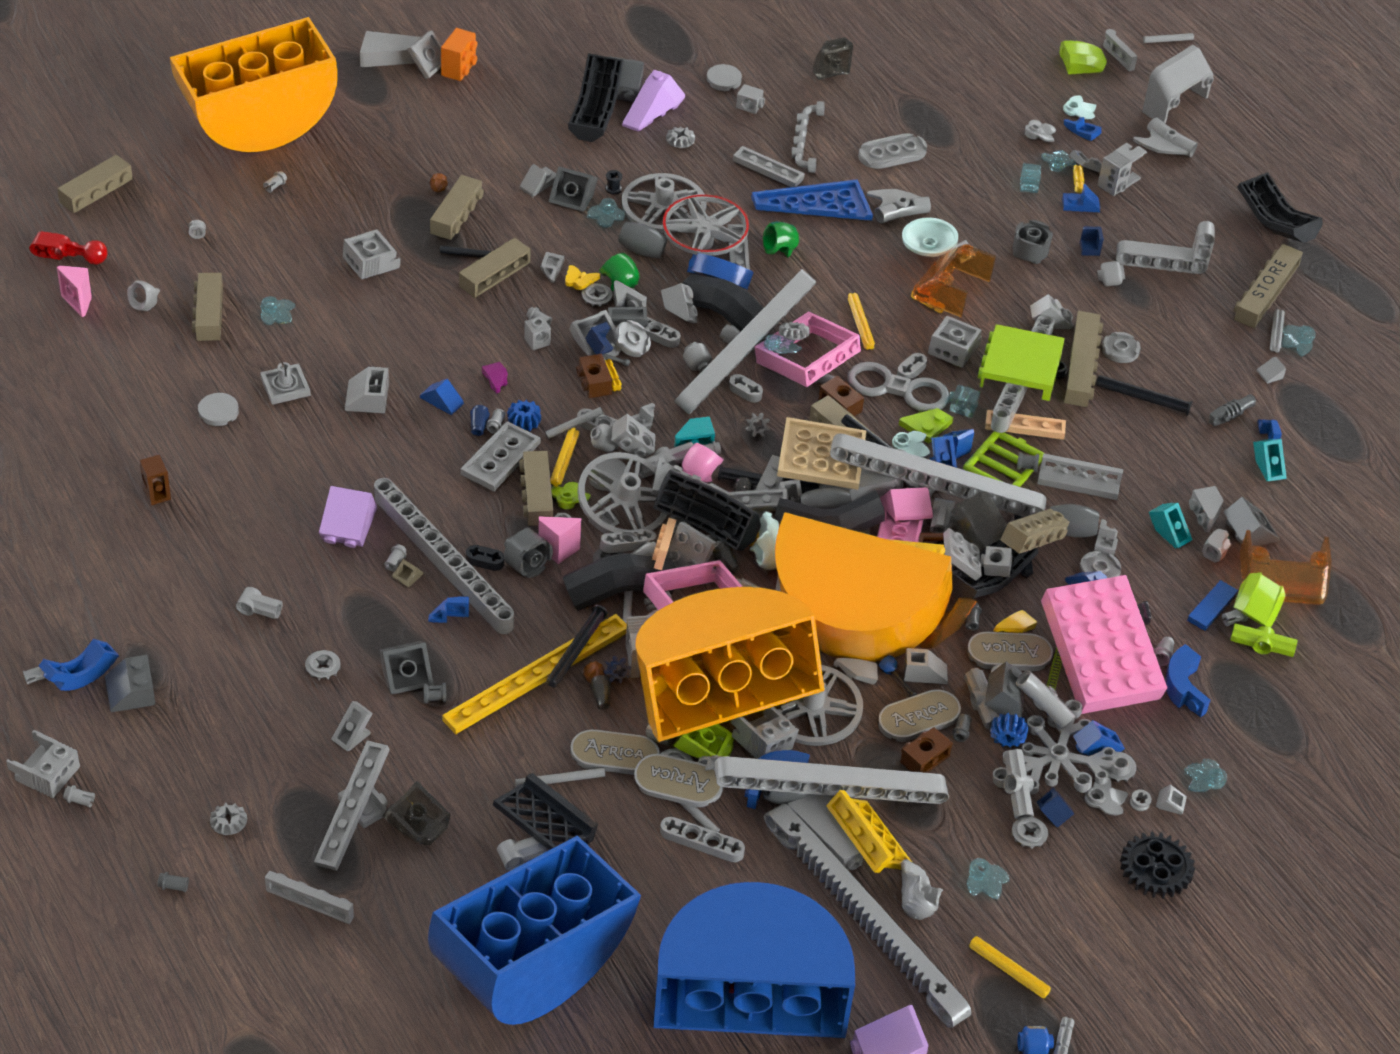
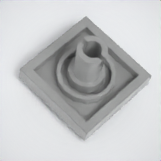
M283 362L284 367L280 363L277 369L260 372L262 383L272 405L311 396L310 388L299 363L290 365Z
M681 522L670 543L666 558L673 559L677 568L707 563L717 542L687 523Z
M948 528L943 533L945 555L951 556L952 566L958 567L976 581L982 576L978 547L966 541L960 533H955Z

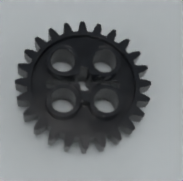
M1151 832L1149 837L1142 833L1141 838L1134 836L1133 841H1128L1126 847L1123 848L1120 858V870H1124L1123 877H1129L1128 884L1135 883V890L1144 889L1143 895H1146L1148 891L1151 892L1152 898H1155L1156 893H1159L1162 899H1164L1166 893L1172 898L1175 892L1181 894L1182 889H1187L1193 879L1195 860L1190 859L1191 852H1185L1186 845L1179 846V839L1173 842L1171 841V835L1163 838V833L1160 832L1159 836L1155 837V834Z

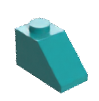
M710 416L690 419L675 435L674 447L688 442L705 445L715 441V431Z
M1267 439L1253 442L1255 460L1266 481L1287 479L1282 439Z
M1179 503L1162 504L1148 512L1155 530L1174 548H1179L1193 540Z

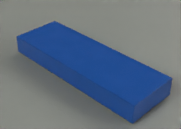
M1220 580L1190 613L1187 621L1206 631L1236 597L1238 590Z

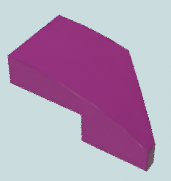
M501 362L482 366V374L490 381L491 389L496 394L500 393V387L508 384L506 368Z

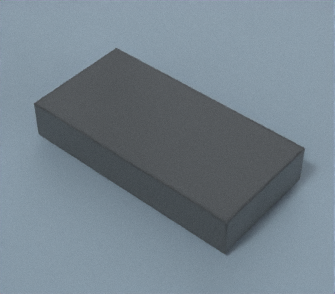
M608 307V314L614 326H618L621 322H626L627 320L635 321L640 325H647V307Z

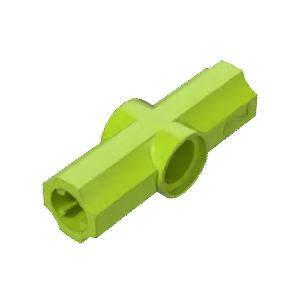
M1236 623L1234 624L1230 639L1233 642L1252 646L1254 651L1259 654L1275 652L1290 657L1294 656L1298 642L1297 639L1275 634L1274 630L1268 626H1260L1255 629Z

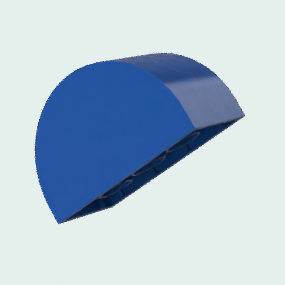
M575 836L434 911L429 926L428 944L431 953L497 1020L509 1025L522 1024L539 1018L561 1005L599 971L613 954L629 929L641 895L581 838Z
M761 882L733 883L709 890L697 896L680 909L671 920L663 935L658 958L653 1028L846 1038L855 989L854 956L849 940L842 927L825 908L795 890ZM734 982V993H729L730 983Z

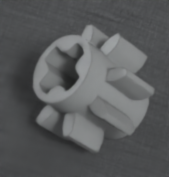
M762 412L759 416L752 413V418L750 420L746 419L749 423L746 430H753V437L757 433H760L763 437L765 429L770 430L766 426V423L770 420L768 418L763 420L764 414ZM760 420L762 426L756 429L753 423Z

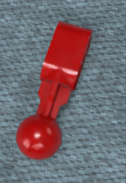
M43 231L37 233L29 247L31 253L38 257L60 260L64 256L75 257L81 255L88 263L93 265L103 263L108 255L107 247L101 241L92 240L85 245H79L77 242L70 241L63 234Z

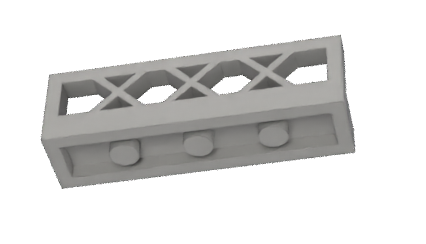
M1043 454L1037 484L1117 500L1123 469ZM1048 461L1055 463L1057 466L1051 467L1045 464ZM1073 466L1077 470L1071 471L1068 470L1066 467ZM1093 470L1097 474L1091 475L1088 474L1086 471ZM1106 475H1118L1117 480L1108 478Z

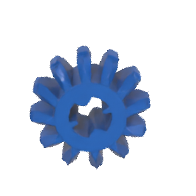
M527 399L525 402L518 400L517 403H512L510 408H508V422L529 432L532 428L537 429L541 421L540 407L535 405L534 401L529 403Z
M999 714L992 721L990 733L991 737L994 738V743H1001V747L1005 745L1010 748L1012 745L1019 747L1020 743H1025L1028 727L1024 718L1018 717L1017 714Z

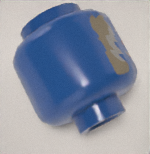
M1025 1026L1022 1032H1018V1050L1022 1051L1023 1054H1048L1049 1049L1054 1047L1053 1034H1049L1045 1026Z

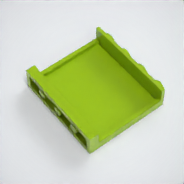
M996 324L994 332L990 331L985 349L986 355H983L981 363L983 367L979 368L978 378L981 379L980 387H983L985 378L1041 389L1043 390L1042 400L1050 401L1065 338Z

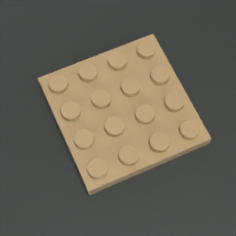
M787 417L777 476L858 490L861 468L833 459L830 456V449L833 437L836 434H846L865 440L866 430Z

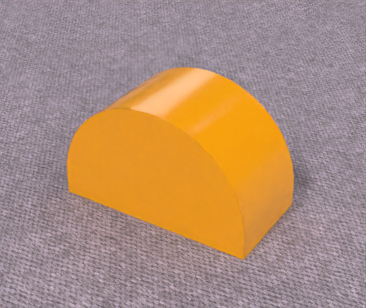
M309 17L170 57L174 79L205 133L216 143L236 151H266L283 146L302 136L324 115L337 87L336 58Z
M784 512L775 545V560L781 592L799 599L814 613L820 651L836 658H852L877 662L889 655L897 657L906 653L907 648H915L934 631L945 613L952 593L951 556Z
M731 587L693 594L658 610L644 622L636 636V652L648 723L658 742L825 691L815 615L802 601L780 591L757 587Z

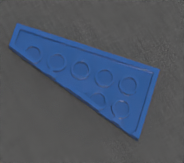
M857 179L752 192L751 195L756 210L870 221L873 218L871 209Z

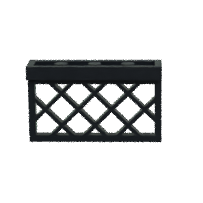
M533 773L526 776L524 783L493 801V806L548 850L556 847L552 841L566 842L574 838L573 836H568V832H572L586 844L594 840L598 824ZM523 793L528 798L519 797L518 794ZM503 803H515V807H507ZM519 804L531 805V809L519 808ZM535 806H539L544 811L535 810ZM519 815L531 816V820H523ZM535 817L547 818V822L535 821ZM551 819H556L561 824L551 823ZM536 828L548 829V834L540 833ZM552 830L564 831V835L552 834Z

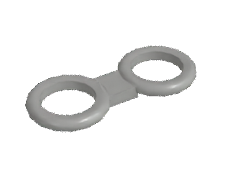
M861 362L853 366L848 372L847 381L849 386L863 396L875 397L891 393L904 397L906 403L919 412L936 408L941 410L949 403L950 394L947 387L933 378L923 377L911 381L909 378L891 374L885 366L876 362ZM869 370L880 373L884 377L885 382L879 387L869 388L859 384L855 377L858 373ZM926 386L936 389L942 398L936 403L925 404L917 401L911 392L918 387Z

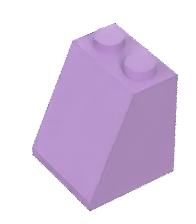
M331 486L319 530L323 541L329 544H336V542L344 543L345 546L350 548H356V546L363 547L377 509L372 494Z
M913 1005L906 1006L855 1030L853 1041L850 1042L853 1054H927L929 1046Z

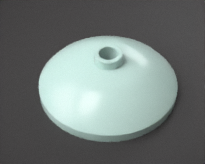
M920 218L908 223L904 227L902 240L909 250L918 255L937 257L949 253L956 247L958 233L950 223L944 220Z

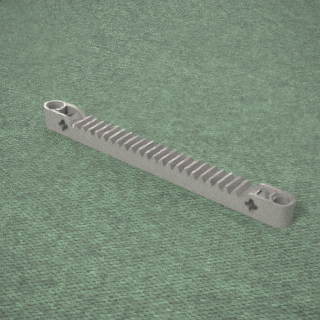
M781 804L764 815L767 827L786 848L797 850V857H803L802 863H808L809 870L814 869L813 875H820L819 882H825L826 889L831 888V895L837 894V902L843 901L842 907H848V914L854 913L853 919L855 921L860 920L859 926H866L865 933H872V940L878 939L877 946H883L882 952H889L888 958L890 960L895 959V966L901 965L900 972H907L906 978L913 979V986L919 985L918 992L927 993L926 1003L928 1007L947 1027L952 1028L971 1016V1008L964 997L789 805Z

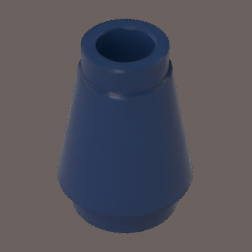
M476 405L470 411L471 433L475 436L483 435L490 416L488 408L483 405Z

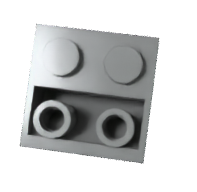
M367 367L352 377L348 383L345 411L385 413L389 388L388 368Z

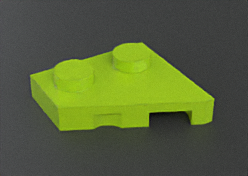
M939 408L899 419V426L907 431H919L926 434L924 441L928 444L932 441L931 438L937 437L953 423V417Z

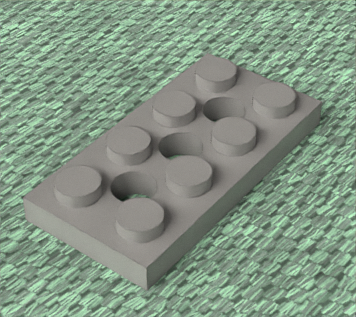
M507 421L460 469L461 475L495 491L519 466V460H523V452L534 451L541 443V438Z

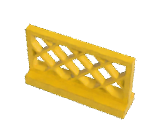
M839 790L826 805L875 873H880L884 868L902 870L901 862L904 859L911 861L867 801L850 798L846 791Z

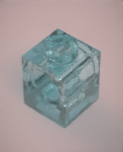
M1023 163L1020 176V191L1038 193L1041 165Z
M958 384L955 392L951 391L948 402L951 403L950 411L972 418L977 409L981 391Z

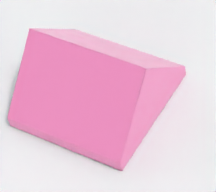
M58 266L57 273L61 296L81 317L86 316L92 298L88 268Z
M926 487L890 489L880 497L882 506L895 521L933 518L929 490Z
M539 516V535L552 545L553 555L551 559L557 564L580 550L581 518Z

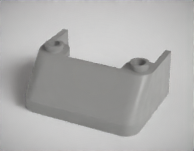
M1191 45L1152 71L1142 110L1144 114L1152 119L1159 118L1166 124L1169 110L1178 106L1180 94L1187 89L1193 90L1205 99L1208 98L1210 87L1214 80L1213 72L1198 47Z

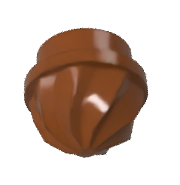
M440 173L433 174L429 182L431 189L435 192H442L448 186L447 177Z
M590 661L584 667L583 674L588 682L599 683L605 676L603 672L605 669L599 662Z

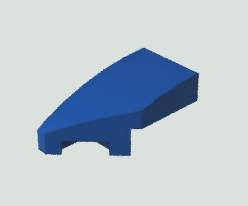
M1079 117L1077 121L1064 120L1066 128L1086 140L1092 141L1102 133L1101 127L1085 123L1084 117Z
M1258 419L1259 433L1267 434L1268 439H1281L1282 433L1277 420Z
M469 597L447 598L431 612L428 622L447 623V616L469 617Z

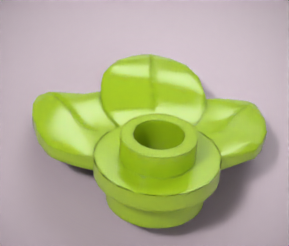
M568 482L564 487H551L552 497L556 498L560 508L572 509L576 503H579L577 482ZM585 493L587 501L591 497V494Z

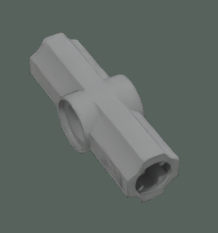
M688 442L672 449L661 447L653 456L645 458V460L656 467L657 461L661 457L666 460V463L672 466H679L682 464L688 450L694 444ZM640 464V478L653 475L648 468Z
M973 668L965 673L964 677L970 691L971 705L974 710H978L984 727L990 731L993 719L998 717L999 714L985 705L988 682L983 670Z
M1021 749L1008 750L1004 752L1007 776L1004 779V789L1007 793L1011 794L1015 819L1033 817L1030 793L1033 790L1034 782L1032 777L1026 773L1023 752Z

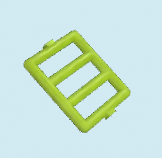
M994 431L963 465V469L1001 481L974 467L976 462L979 461L1014 479L1015 481L1012 485L1021 487L1034 470L1025 469L1020 474L985 456V452L989 449L1017 464L1018 456L994 444L999 438L1030 455L1035 456L1039 454L1038 466L1042 463L1043 454L1045 453L1026 444V440L1022 438L1017 439L1005 432L997 433Z

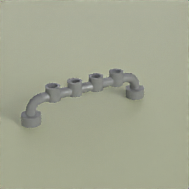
M817 101V105L807 106L802 113L797 114V124L800 125L795 127V135L798 136H794L792 158H795V162L799 167L808 169L810 173L816 172V158H809L808 161L802 160L809 113L816 112L817 116H824V101Z

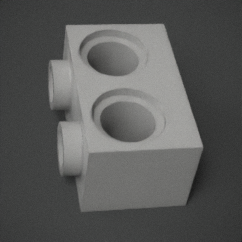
M626 414L613 423L611 441L626 452L643 459L654 453L655 434L630 415Z

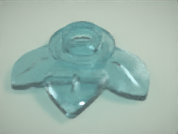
M1055 150L1053 154L1042 153L1041 155L1042 160L1048 162L1050 169L1053 171L1061 172L1066 166L1076 165V161L1069 158L1068 153L1063 150Z
M611 198L603 199L599 205L591 207L587 213L588 218L598 219L599 226L603 228L610 227L614 220L623 221L625 215L623 210L618 208L615 200Z
M272 296L265 297L260 305L262 311L260 315L261 320L267 325H271L275 321L279 324L290 323L292 315L289 310H292L296 305L287 299L277 300Z
M1285 326L1283 328L1285 336L1282 339L1281 347H1297L1299 356H1304L1311 351L1313 347L1312 341L1315 339L1316 332L1310 326Z
M768 335L764 341V346L768 350L778 354L796 353L802 349L801 346L794 344L795 340L786 339L779 335Z
M1204 758L1201 764L1192 763L1184 768L1185 773L1193 779L1188 786L1190 791L1206 792L1211 788L1220 789L1227 782V773L1220 769L1219 764L1212 759Z
M982 858L974 859L969 865L970 876L967 879V888L971 895L975 896L983 891L988 896L998 900L1002 892V884L1010 881L1007 872L998 865H990ZM978 866L983 868L984 871H980L978 869Z

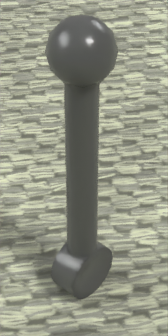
M608 354L603 355L605 358L623 363L624 366L630 365L628 359L623 360Z

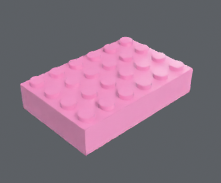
M1126 575L1046 589L1041 603L1074 698L1082 704V714L1162 698L1167 686Z

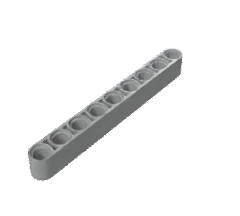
M1048 315L1039 316L1032 332L1052 335L1054 319ZM1006 383L993 409L991 429L993 431L1004 433L1009 429L1028 387Z

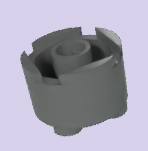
M1029 220V223L1025 224L1024 222L1019 223L1014 235L1013 255L1016 258L1031 261L1033 264L1041 263V260L1045 259L1050 251L1053 233L1052 231L1050 232L1049 226L1037 220Z
M528 527L513 537L507 538L504 543L506 547L504 552L505 562L518 573L528 578L536 577L546 568L544 564L547 559L550 561L553 555L552 545Z

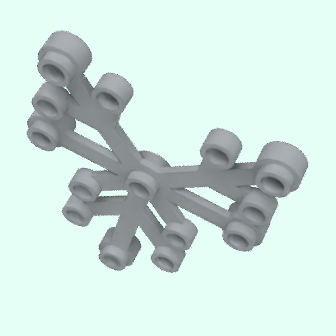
M1068 700L1065 703V706L1075 717L1064 728L1060 729L1048 716V725L1056 727L1061 733L1058 743H1055L1044 730L1045 721L1041 716L1032 715L1027 719L1028 731L1032 735H1037L1046 746H1036L1029 742L1022 745L1026 773L1032 771L1031 777L1034 782V787L1030 794L1039 792V779L1043 767L1050 763L1049 772L1045 774L1046 785L1055 786L1058 784V771L1060 765H1062L1074 780L1075 789L1081 793H1085L1091 788L1092 777L1086 772H1079L1071 762L1087 765L1095 774V782L1100 785L1108 782V772L1102 768L1112 770L1117 776H1125L1129 772V759L1124 756L1115 757V750L1111 747H1105L1102 751L1091 756L1069 752L1067 748L1069 737L1091 722L1088 719H1081L1078 723L1074 724L1075 719L1082 714V704L1078 700ZM1034 754H1036V755H1041V756H1043V757L1036 758V757H1032V756H1034ZM1000 767L993 771V783L999 788H1004V779L1007 776L1006 768Z

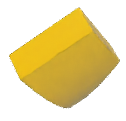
M1020 610L998 623L993 631L1024 633L1035 629L1038 622L1024 610Z

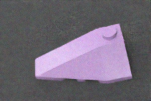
M653 70L642 86L622 126L635 131L642 130L653 123V119L658 116L663 117L669 109L674 110L685 98V94L670 75Z

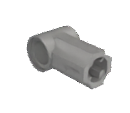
M935 498L930 532L944 533L949 528L955 501Z
M246 587L236 603V609L244 615L249 616L257 613L274 619H278L283 606L282 601L263 596L254 587Z
M533 837L518 842L509 839L503 841L497 847V852L505 868L510 871L524 864V861L536 858L547 850Z

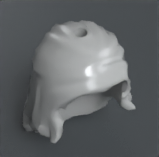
M904 859L901 862L903 911L913 919L921 920L931 917L938 909L939 897L943 889L932 887L925 870L908 859Z

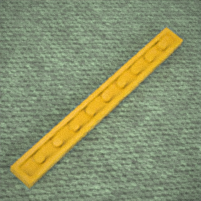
M617 614L602 621L571 666L625 635L627 624ZM574 638L443 714L442 721L456 735L546 682L548 676Z

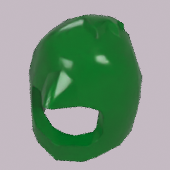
M776 221L769 223L763 232L765 253L775 254L779 250L789 258L792 251L799 244L797 229L795 226L785 222Z
M618 253L612 256L599 269L602 276H608L611 279V291H614V282L616 280L630 288H634L640 278L636 264L625 253Z

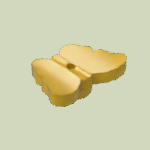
M570 265L565 284L569 287L573 286L576 290H583L599 280L600 274L581 273L577 267Z

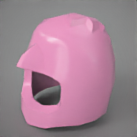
M695 443L683 459L682 471L691 476L695 474L701 477L703 482H712L711 475L718 465H721L724 459L709 448Z

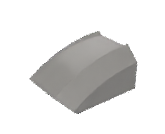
M606 310L585 319L574 321L570 325L569 330L588 356L592 355V348L585 340V337L591 327L607 322L610 326L606 338L613 347V350L606 354L617 356L621 351L614 339L616 327Z

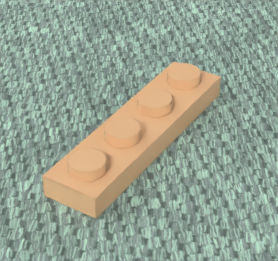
M987 410L985 429L992 430L993 410ZM1015 414L1006 432L1064 440L1066 420Z
M668 518L667 525L662 524L652 560L656 561L655 569L662 570L676 524L675 519Z

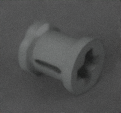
M1019 452L1017 470L1024 468L1037 472L1039 454L1033 456Z
M424 683V703L438 700L446 702V683H442V685H428Z

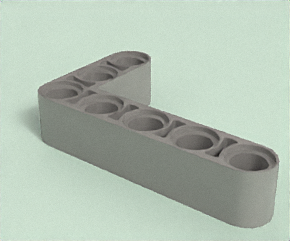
M1203 221L1198 225L1192 248L1122 240L1116 247V260L1121 265L1202 274L1208 268L1215 241L1214 224L1209 221Z

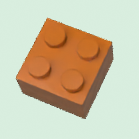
M455 28L441 46V76L461 81L465 75H468L470 68L477 62L476 33Z

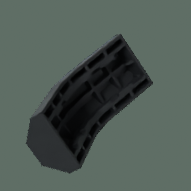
M588 53L580 95L568 123V129L578 140L593 142L604 135L615 106L623 68V59Z
M1268 172L1243 181L1237 186L1257 219L1275 234L1302 243L1316 238L1323 225L1322 218L1293 208L1286 201Z
M691 274L682 283L692 289V300L695 307L711 309L719 313L740 332L764 308L747 290L725 279Z
M669 470L664 477L653 506L656 510L707 531L738 551H743L753 543L761 528L759 513L726 493L673 470Z
M874 491L835 509H818L780 498L774 517L778 521L779 526L785 512L861 532L885 521V511L880 497Z
M1006 527L988 546L1011 548L1000 540ZM986 548L980 553V563L981 555L986 553ZM1034 548L1020 554L1012 549L1010 577L985 575L984 567H981L982 576L975 581L958 567L952 566L951 597L961 602L1000 591L1038 554V549Z
M625 553L606 556L564 575L563 580L576 610L579 611L620 592L643 591L646 574L675 569L673 559L665 558L662 570L654 568L656 561L652 560L653 556ZM673 589V590H668V591H669L670 594L672 595V593H673V591H674L675 589Z

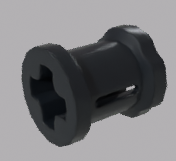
M617 170L608 171L606 173L608 181L605 187L606 192L611 195L621 193L620 181L622 180V173Z

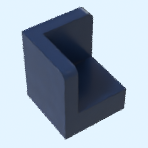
M1084 226L1082 228L1079 242L1082 255L1100 256L1104 240L1101 227Z
M607 322L591 327L585 337V340L595 354L604 355L613 350L612 345L606 338L610 330Z
M1054 787L1037 801L1041 811L1056 827H1059L1074 815L1070 805Z

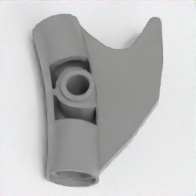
M1159 118L1152 119L1147 126L1151 137H1134L1133 139L1139 145L1157 153L1184 154L1188 157L1193 156L1198 145L1197 142L1181 135Z
M881 189L867 192V196L878 198L882 201L881 205L875 209V217L879 223L910 215L930 213L931 204L928 196L920 197L898 189Z
M1027 670L1018 677L1016 685L1033 699L1034 704L1040 710L1045 711L1060 729L1064 728L1075 717L1065 706V702L1058 697L1057 692L1051 686L1047 687L1032 672Z

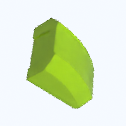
M1081 41L1061 42L1059 54L1063 59L1068 74L1097 73L1104 70L1107 61L1102 49Z
M1262 572L1250 573L1240 586L1233 608L1260 625L1271 628L1285 598L1284 588L1263 576Z
M716 724L678 736L673 746L698 759L702 756L711 757L713 755L729 757L733 750L734 738L730 731L720 724Z

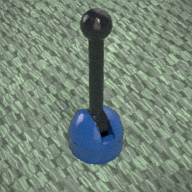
M889 655L882 659L879 663L881 670L886 674H894L909 693V697L917 695L896 671L898 664L895 658Z

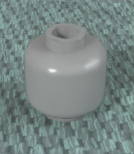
M1119 261L1104 262L1101 264V270H1097L1098 280L1103 281V285L1106 287L1120 285L1122 280L1125 279L1123 264L1120 265Z
M693 342L684 349L683 359L692 371L699 370V372H702L712 360L711 354L703 343Z
M602 423L591 431V442L595 448L610 453L619 447L611 441L612 426Z

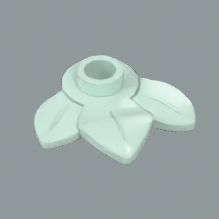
M1081 95L1071 97L1063 107L1064 112L1069 116L1076 115L1084 117V119H1093L1095 117L1093 112L1096 109V104L1083 102Z
M911 431L908 434L899 432L892 439V445L895 449H902L909 454L922 458L930 455L929 449L922 443L926 438V434L922 432Z

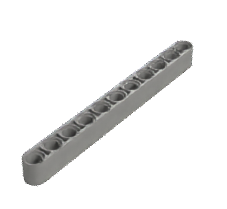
M803 269L800 270L683 390L674 402L690 415L811 290L816 281Z
M840 433L833 437L830 456L837 461L1022 517L1045 510L1047 499L1041 493Z
M377 479L374 483L376 503L464 597H469L470 604L498 633L508 634L513 631V609L390 479Z
M728 756L720 757L714 761L716 782L721 787L835 796L839 790H844L849 797L930 804L944 803L949 798L945 777L941 774Z

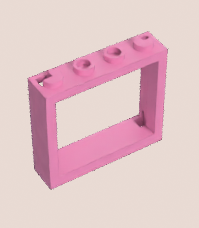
M809 311L793 321V323L805 324V326L809 327L810 333L825 338L838 346L806 368L778 355L800 340L786 339L778 331L755 346L756 363L805 387H808L861 351L859 334Z
M718 560L648 573L645 577L643 592L655 607L660 610L673 603L665 592L668 590L715 582L720 589L743 586L725 565Z

